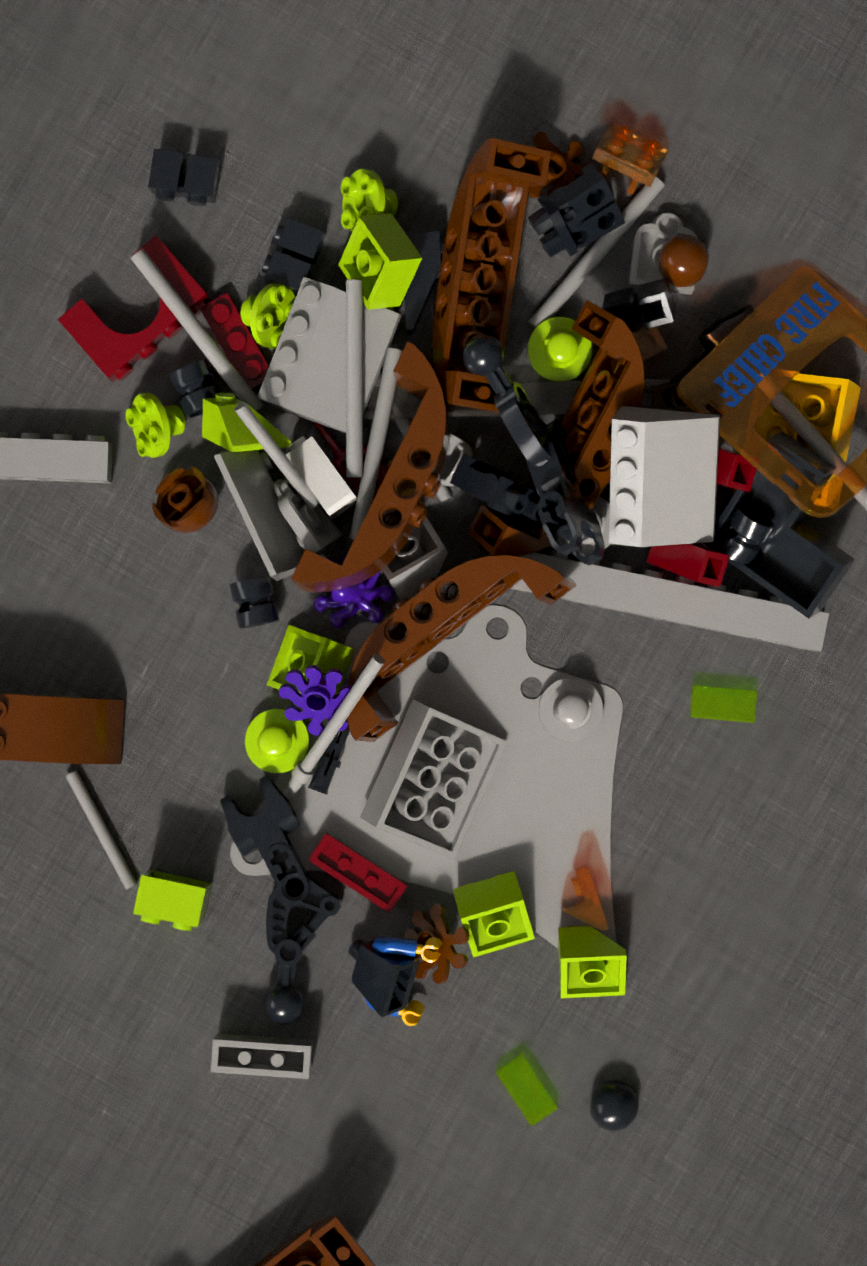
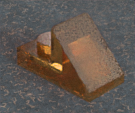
M587 865L574 868L576 876L571 878V882L576 896L583 895L584 899L560 907V909L602 931L609 929Z

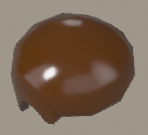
M677 234L670 237L662 247L658 266L659 272L664 278L668 279L670 284L677 287H691L704 277L709 262V252L702 240L692 235Z

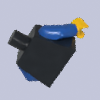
M383 936L367 943L361 939L354 941L348 949L349 955L356 960L352 982L364 996L369 1008L375 1010L381 1017L387 1015L397 1017L401 1015L405 1024L408 1026L416 1025L425 1010V1006L417 1000L408 1003L420 959L415 955L421 954L422 959L428 963L435 962L441 953L433 952L430 948L433 950L439 949L442 941L432 937L424 945L417 944V940Z

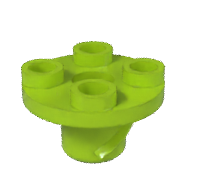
M359 169L350 177H345L342 180L343 213L341 215V224L344 229H350L353 232L359 216L390 213L393 216L395 215L398 208L397 195L392 189L384 188L381 178L375 171Z
M272 283L265 286L257 297L251 294L241 306L240 315L242 322L246 326L251 327L255 341L262 347L270 349L277 347L293 306L295 295L290 288L283 284Z
M566 317L550 318L538 325L532 332L527 344L528 358L533 369L543 378L552 382H565L576 378L587 368L592 356V343L572 330L575 320Z
M152 393L137 395L132 403V408H128L125 414L127 424L133 428L136 448L141 457L149 456L156 458L165 455L170 445V437L182 434L186 426L185 415L179 406H163L161 401Z
M271 709L260 713L252 720L245 735V747L249 758L258 768L269 773L292 771L299 761L304 760L310 746L309 731L303 720L291 721L287 719L284 715V709Z

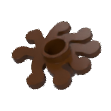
M537 132L532 140L534 146L551 151L546 184L529 187L528 195L536 199L541 196L542 189L552 184V188L545 193L549 196L555 189L566 186V184L568 185L576 180V176H582L583 174L580 169L589 163L579 166L571 162L582 155V145L577 141H572L568 145V151L562 153L558 147L548 141L544 132Z
M440 904L433 905L430 909V917L435 924L427 920V915L424 911L417 910L412 915V922L416 927L422 928V931L407 929L403 937L404 939L417 940V944L424 945L432 937L442 941L439 949L433 950L430 948L433 952L441 953L439 958L433 963L419 962L415 978L423 979L426 977L428 970L438 965L439 969L433 973V981L436 984H444L447 981L450 962L456 969L464 968L467 965V955L465 953H457L453 945L466 944L470 937L468 929L464 927L457 928L455 934H449V928L444 918L445 908ZM421 954L415 955L417 958H422Z

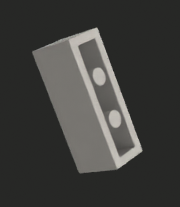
M216 1033L212 1045L211 1072L309 1079L312 1065L313 1040Z

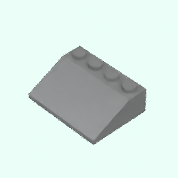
M303 277L257 398L270 407L346 433V292ZM363 301L362 415L365 412L385 360L387 348L390 347L401 318L399 313L386 308L368 310Z
M621 406L612 418L609 544L651 547L714 541L720 415Z
M259 450L228 451L215 455L214 458L270 577L279 581L292 575L305 550L299 545L296 533L279 510V498L274 490L275 482H273L268 470L273 469V466L266 451L259 453Z
M413 699L360 818L378 829L455 859L507 741Z

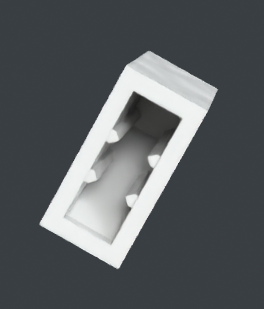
M303 436L293 442L291 447H288L290 452L286 454L287 458L305 480L307 486L331 520H334L356 504V496L313 437L306 440Z

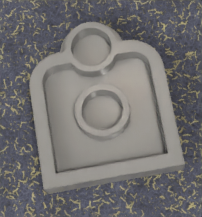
M673 213L659 214L652 223L642 225L636 231L633 240L628 287L639 288L640 284L664 278L659 272L658 266L662 247L670 237L683 234L692 235L697 238V235L691 229L683 227V223L678 216ZM669 283L672 293L693 294L694 285L691 287H677Z
M287 478L285 480L280 479L274 483V490L279 498V510L296 533V539L304 550L307 549L317 553L342 536V533L320 503L310 509Z

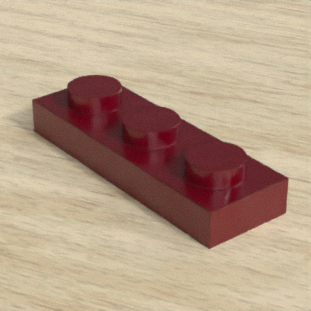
M225 293L207 303V307L201 312L226 357L253 391L262 386L269 366L248 328L242 322L241 316L228 293Z
M327 832L308 860L389 913L407 887L406 883Z

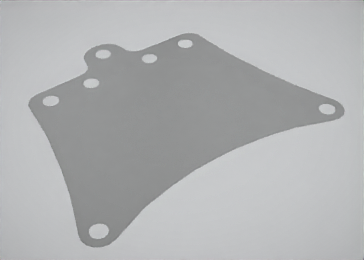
M487 606L467 622L463 632L457 637L443 640L377 692L398 721V724L375 742L355 741L351 733H349L339 759L342 762L340 768L336 767L328 794L326 795L308 788L312 780L311 777L308 783L302 784L294 798H287L301 823L300 828L287 835L306 871H324L308 860L327 832L399 880L453 894L452 889L515 871L532 930L556 948H558V927L592 926L617 943L611 889L610 835L613 773L623 713V702L620 695L606 685L534 663L526 651L527 631L523 619L515 611L504 606ZM495 617L504 619L509 627L507 635L499 640L491 638L486 630L488 622ZM365 621L357 624L350 630L344 645L354 648L355 651L341 688L348 685L354 661L361 647L380 623ZM436 651L444 653L449 660L448 668L440 674L431 672L427 667L428 656ZM535 677L542 683L543 690L538 698L528 699L522 695L520 688L526 678ZM563 678L585 680L598 691L603 700L602 721L597 730L584 740L566 742L556 739L545 730L540 721L539 702L547 687L557 680ZM413 699L507 741L455 859L378 829L360 818ZM324 718L322 723L326 727L329 721L327 718ZM310 732V746L308 752L310 751V749L319 737L311 734ZM292 771L280 773L275 782V785L282 793L292 778ZM265 798L253 815H256L263 810ZM233 841L230 857L233 865L239 872L251 876L271 874L263 858L256 864L245 862ZM277 849V856L273 860L275 863L281 862L286 869L283 873L297 871L295 866L288 869L285 860L289 857L288 853H280Z

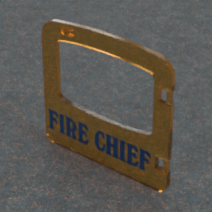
M800 267L681 380L677 386V394L695 413L711 414L704 408L710 403L723 415L720 419L719 435L772 484H776L789 496V499L802 511L810 516L822 518L833 515L867 486V448L826 484L816 486L755 431L754 423L776 395L809 362L841 337L852 339L867 353V318L815 271L808 267ZM784 473L800 486L796 491L781 478Z

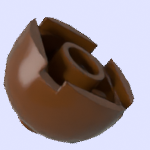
M182 467L175 469L165 476L155 491L159 496L156 504L152 502L154 515L173 531L181 533L199 531L208 525L218 509V494L215 485L196 467H191L192 469L184 470Z

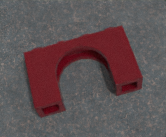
M155 235L138 251L142 248L146 251L197 317L207 307L208 295ZM161 298L158 314L152 324L146 329L133 334H122L109 329L83 299L79 300L57 319L112 382L116 379L122 381L128 377L134 370L132 365L141 358L146 360L158 350L157 344L165 337L171 339L183 328Z
M718 448L717 485L721 484L726 487L750 492L759 460ZM702 543L651 546L647 562L695 582L720 587L730 555L706 547Z

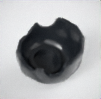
M618 1080L606 1081L600 1084L592 1093L590 1115L600 1128L611 1132L626 1129L638 1114V1096L627 1083Z

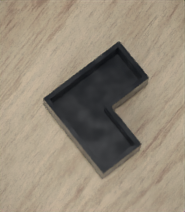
M780 432L770 436L756 460H759L750 492L736 490L715 524L714 541L703 544L721 552L716 547L715 541L725 526H731L729 518L738 504H748L765 513L774 522L775 527L767 540L759 543L760 551L750 565H743L730 558L728 562L810 619L823 609L855 559L802 522L836 468L786 433Z

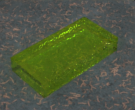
M692 685L689 717L755 723L757 691Z
M522 1053L495 1070V1073L531 1127L558 1109L556 1103Z

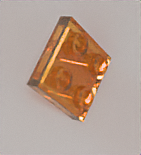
M611 122L592 159L604 164L600 172L604 178L607 176L610 168L633 178L627 193L633 195L639 182L651 187L669 150L663 148L659 142L653 139H644L634 134L625 125H616Z

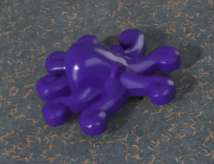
M347 553L341 557V564H343ZM327 558L328 560L336 563L334 559ZM379 571L376 575L359 584L331 591V598L325 596L317 597L313 605L317 612H323L327 607L339 608L346 605L345 609L335 612L331 616L330 621L334 628L339 629L343 627L345 619L356 614L359 609L369 612V620L372 623H378L383 619V611L379 607L374 606L370 600L381 597L384 601H390L394 596V592L388 585L373 588L379 577Z
M309 665L306 668L305 676L307 679L305 681L304 675L300 670L291 669L286 675V680L289 683L280 686L279 696L290 699L297 706H287L284 715L291 721L312 717L308 730L311 734L320 736L325 728L322 721L324 718L330 721L353 686L346 685L342 687L340 692L334 696L337 683H340L343 678L341 670L334 668L325 674L322 673L320 667ZM347 719L339 731L346 729L348 725Z

